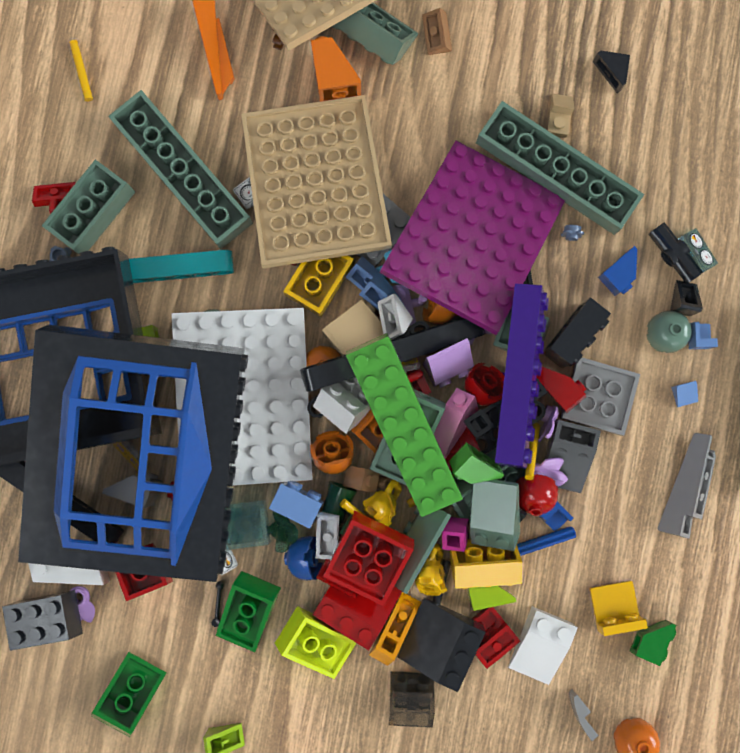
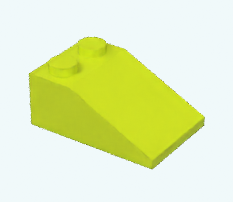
M297 606L275 641V645L281 656L335 679L356 642L313 616V613Z

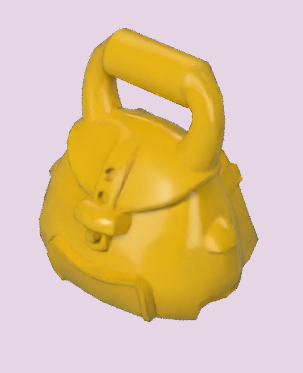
M392 479L385 491H376L373 496L363 501L364 513L367 517L388 527L392 524L391 520L396 515V501L402 491L400 483Z
M438 543L434 545L415 579L417 589L420 593L427 596H439L447 591L444 580L445 572L441 565L444 553Z

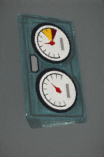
M696 228L678 238L687 244L690 249L689 255L702 272L718 264Z

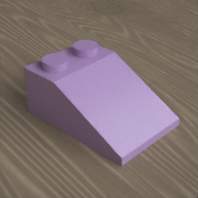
M468 338L426 358L423 366L434 387L439 385L442 388L452 383L450 379L457 375L459 379L465 377L470 369L474 367Z

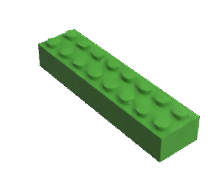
M388 333L346 351V357L421 517L462 500L461 492Z

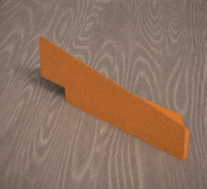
M192 0L218 99L222 100L224 92L229 84L233 83L235 78L219 18H216L215 0Z

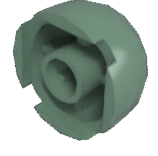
M676 311L661 312L652 317L647 325V340L659 352H677L684 348L691 339L692 328L689 320L683 314Z

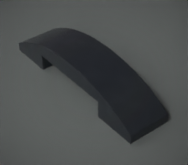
M538 378L536 381L539 384L538 398L534 397V402L547 393V390ZM502 400L489 405L483 410H479L463 421L475 439L499 427Z

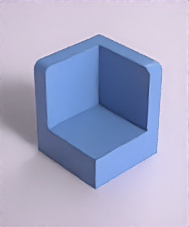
M690 323L692 335L689 341V349H712L718 347L717 338H711L710 324Z

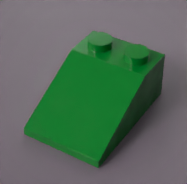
M241 571L232 584L215 636L256 652L281 587Z
M128 652L92 711L91 717L130 738L164 679L166 672Z

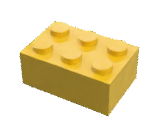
M341 256L300 263L283 292L286 297L322 317L345 280L346 275L353 267L354 259L350 256Z
M468 539L464 552L450 550V565L455 589L522 584V559L517 545L515 551L471 544V539Z

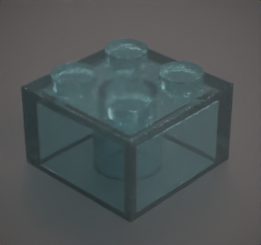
M266 499L232 503L230 505L231 518L227 530L229 531L226 550L264 546L271 543Z

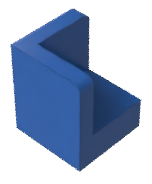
M558 501L551 511L539 516L553 531H557L567 520L572 521L574 519Z

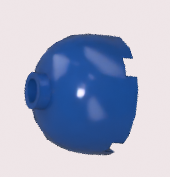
M305 536L297 538L291 543L284 555L285 565L288 566L291 574L300 580H317L316 577L322 567V563H318V559L315 558L316 537Z

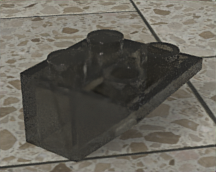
M391 671L389 726L433 728L435 716L434 680L423 673Z

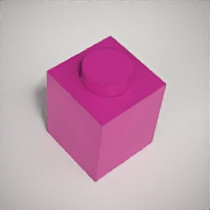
M450 517L442 531V549L464 552L469 539V519Z

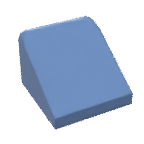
M696 381L671 387L677 407L698 402Z

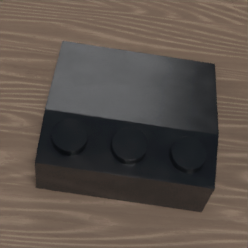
M424 597L397 657L438 684L458 692L486 633L484 625Z

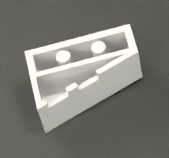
M28 563L33 582L104 585L110 582L108 571Z

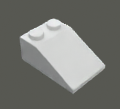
M532 606L519 637L521 642L516 645L508 668L549 685L570 649L578 627L569 621Z

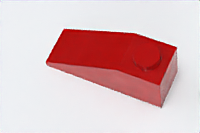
M542 366L541 376H537V378L566 414L586 398L584 391L587 389L579 380L575 382L571 377Z

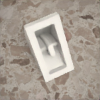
M392 294L377 302L383 334L388 333L391 340L403 335L413 320V317L396 294Z

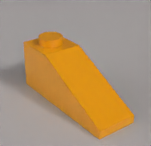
M404 592L401 593L379 633L369 656L387 666L395 660L421 604L420 601Z

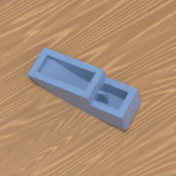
M363 256L346 275L349 281L362 290L359 295L378 311V301L392 294L398 296L384 276Z

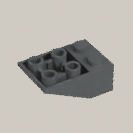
M561 420L555 421L554 431L549 438L544 460L548 458H562L564 460L559 471L563 472L568 480L563 485L558 486V488L577 493L582 492L597 451L601 430Z

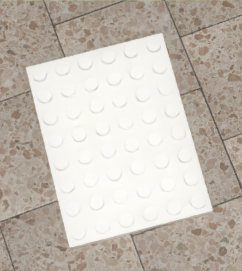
M304 308L171 313L173 340L245 348L244 354L248 355L247 369L245 372H242V377H246L243 395H240L239 400H243V410L240 419L237 418V422H241L238 441L234 443L238 444V454L235 464H232V466H236L233 485L313 480L310 420L307 410L309 403L308 392H306L300 369L307 367ZM175 378L177 409L180 410L183 405L186 379ZM177 418V424H178V441H179V431H180V421H181L180 418Z

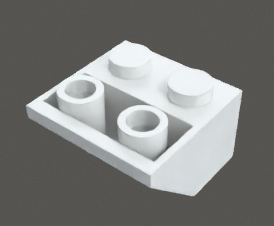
M355 377L323 387L313 405L315 409L345 434L357 426L371 409Z

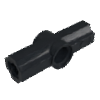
M665 222L648 234L661 250V257L664 262L670 267H674L686 284L703 273L689 255L690 249L687 244L677 239Z

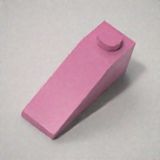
M456 388L447 401L445 411L434 433L445 459L467 427L463 421L479 410L476 397Z

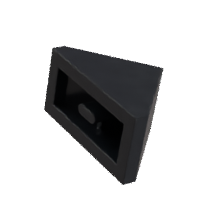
M599 51L593 63L618 94L627 82L630 55Z
M676 280L670 311H676L686 316L700 313L703 306L697 284H686L683 281Z

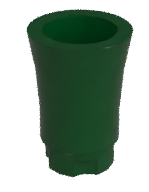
M329 481L322 512L339 515V528L347 513L340 506V502L346 499L351 503L357 490L344 487L343 484Z

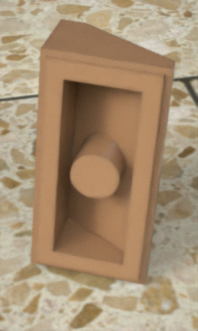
M437 8L423 14L422 19L428 55L451 52L452 45L447 13L443 9Z

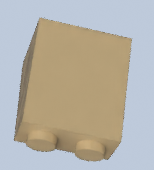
M361 299L322 329L324 337L342 356L346 354V351L383 335L381 319H378L374 314L376 311L369 302L364 303Z

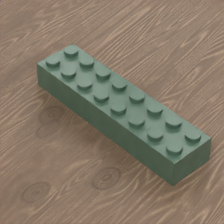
M142 90L108 116L220 250L253 224L250 216Z
M503 101L478 135L477 145L530 180L557 194L565 200L566 204L613 235L622 229L645 195Z

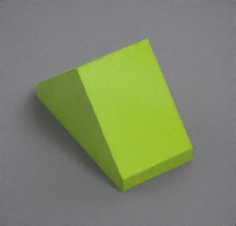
M242 723L208 728L203 737L205 753H229L245 746Z

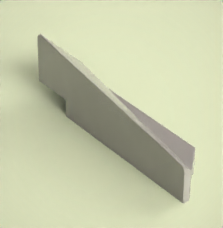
M693 434L658 525L659 531L690 539L692 519L702 520L716 459L715 451L710 450L712 435Z

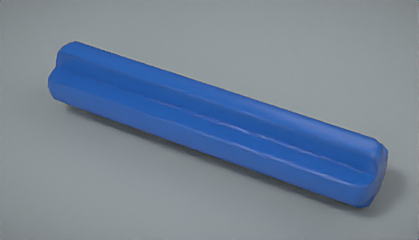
M567 527L519 543L517 547L520 556L576 538V532L573 527Z

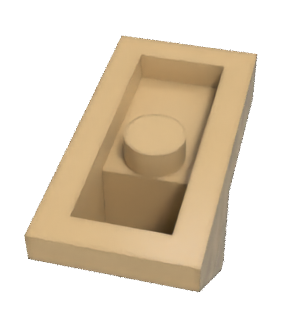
M552 94L546 130L555 136L564 138L568 136L570 118L574 111L572 96Z

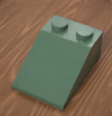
M499 480L473 483L470 521L471 544L515 551L520 536L519 483Z

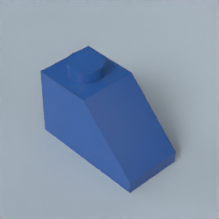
M635 246L632 247L598 277L614 296L620 292L624 295L633 287L631 283L636 279L637 248Z

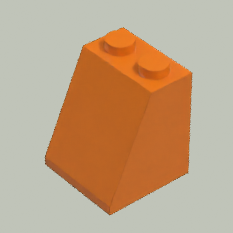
M320 36L315 40H311L320 102L361 96V80L332 37Z

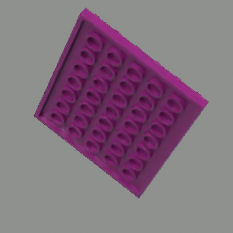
M456 140L383 264L380 273L497 335L513 305L515 284L524 283L565 200L542 185Z

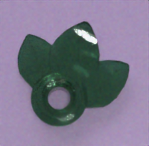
M273 511L275 522L267 528V531L276 539L275 551L284 553L291 544L297 541L298 529L289 521V518Z

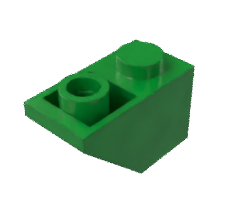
M663 620L648 626L647 629L638 630L629 651L637 657L661 666V663L667 658L669 643L675 638V628L677 625L668 620Z

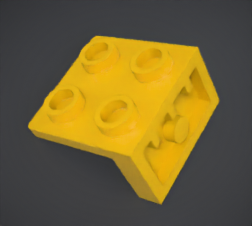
M632 581L590 588L597 631L603 636L648 628L646 619L639 615Z

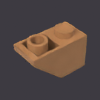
M350 465L346 469L343 486L375 493L376 491H385L392 479L373 470Z

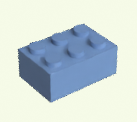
M296 481L281 483L269 509L310 529L325 501L321 499L322 494L314 490L307 492L302 489L303 485Z

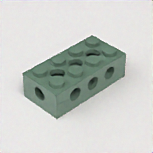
M414 389L433 433H435L445 411L446 403ZM383 436L371 462L370 470L406 485Z

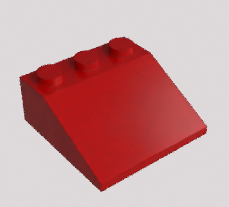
M354 510L323 577L384 606L414 550V539Z
M329 585L314 609L313 616L369 651L402 591L394 586L385 605L382 606L360 594L354 599Z

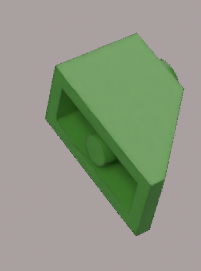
M467 442L449 460L452 474L458 480L463 479L470 484L501 479L504 476L500 465L495 463L494 459Z

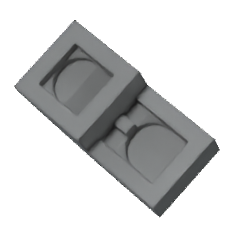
M571 689L569 691V698L575 717L584 732L593 741L599 735L585 719L591 711Z

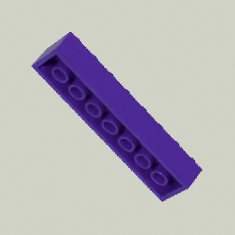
M515 284L495 457V463L501 466L527 469V464L532 462V450L529 449L530 441H534L535 428L531 425L532 419L536 420L537 406H535L534 397L538 398L539 384L536 379L537 376H541L542 363L540 362L539 354H543L544 341H542L541 332L546 331L544 311H548L549 298H547V293L544 292L542 285Z

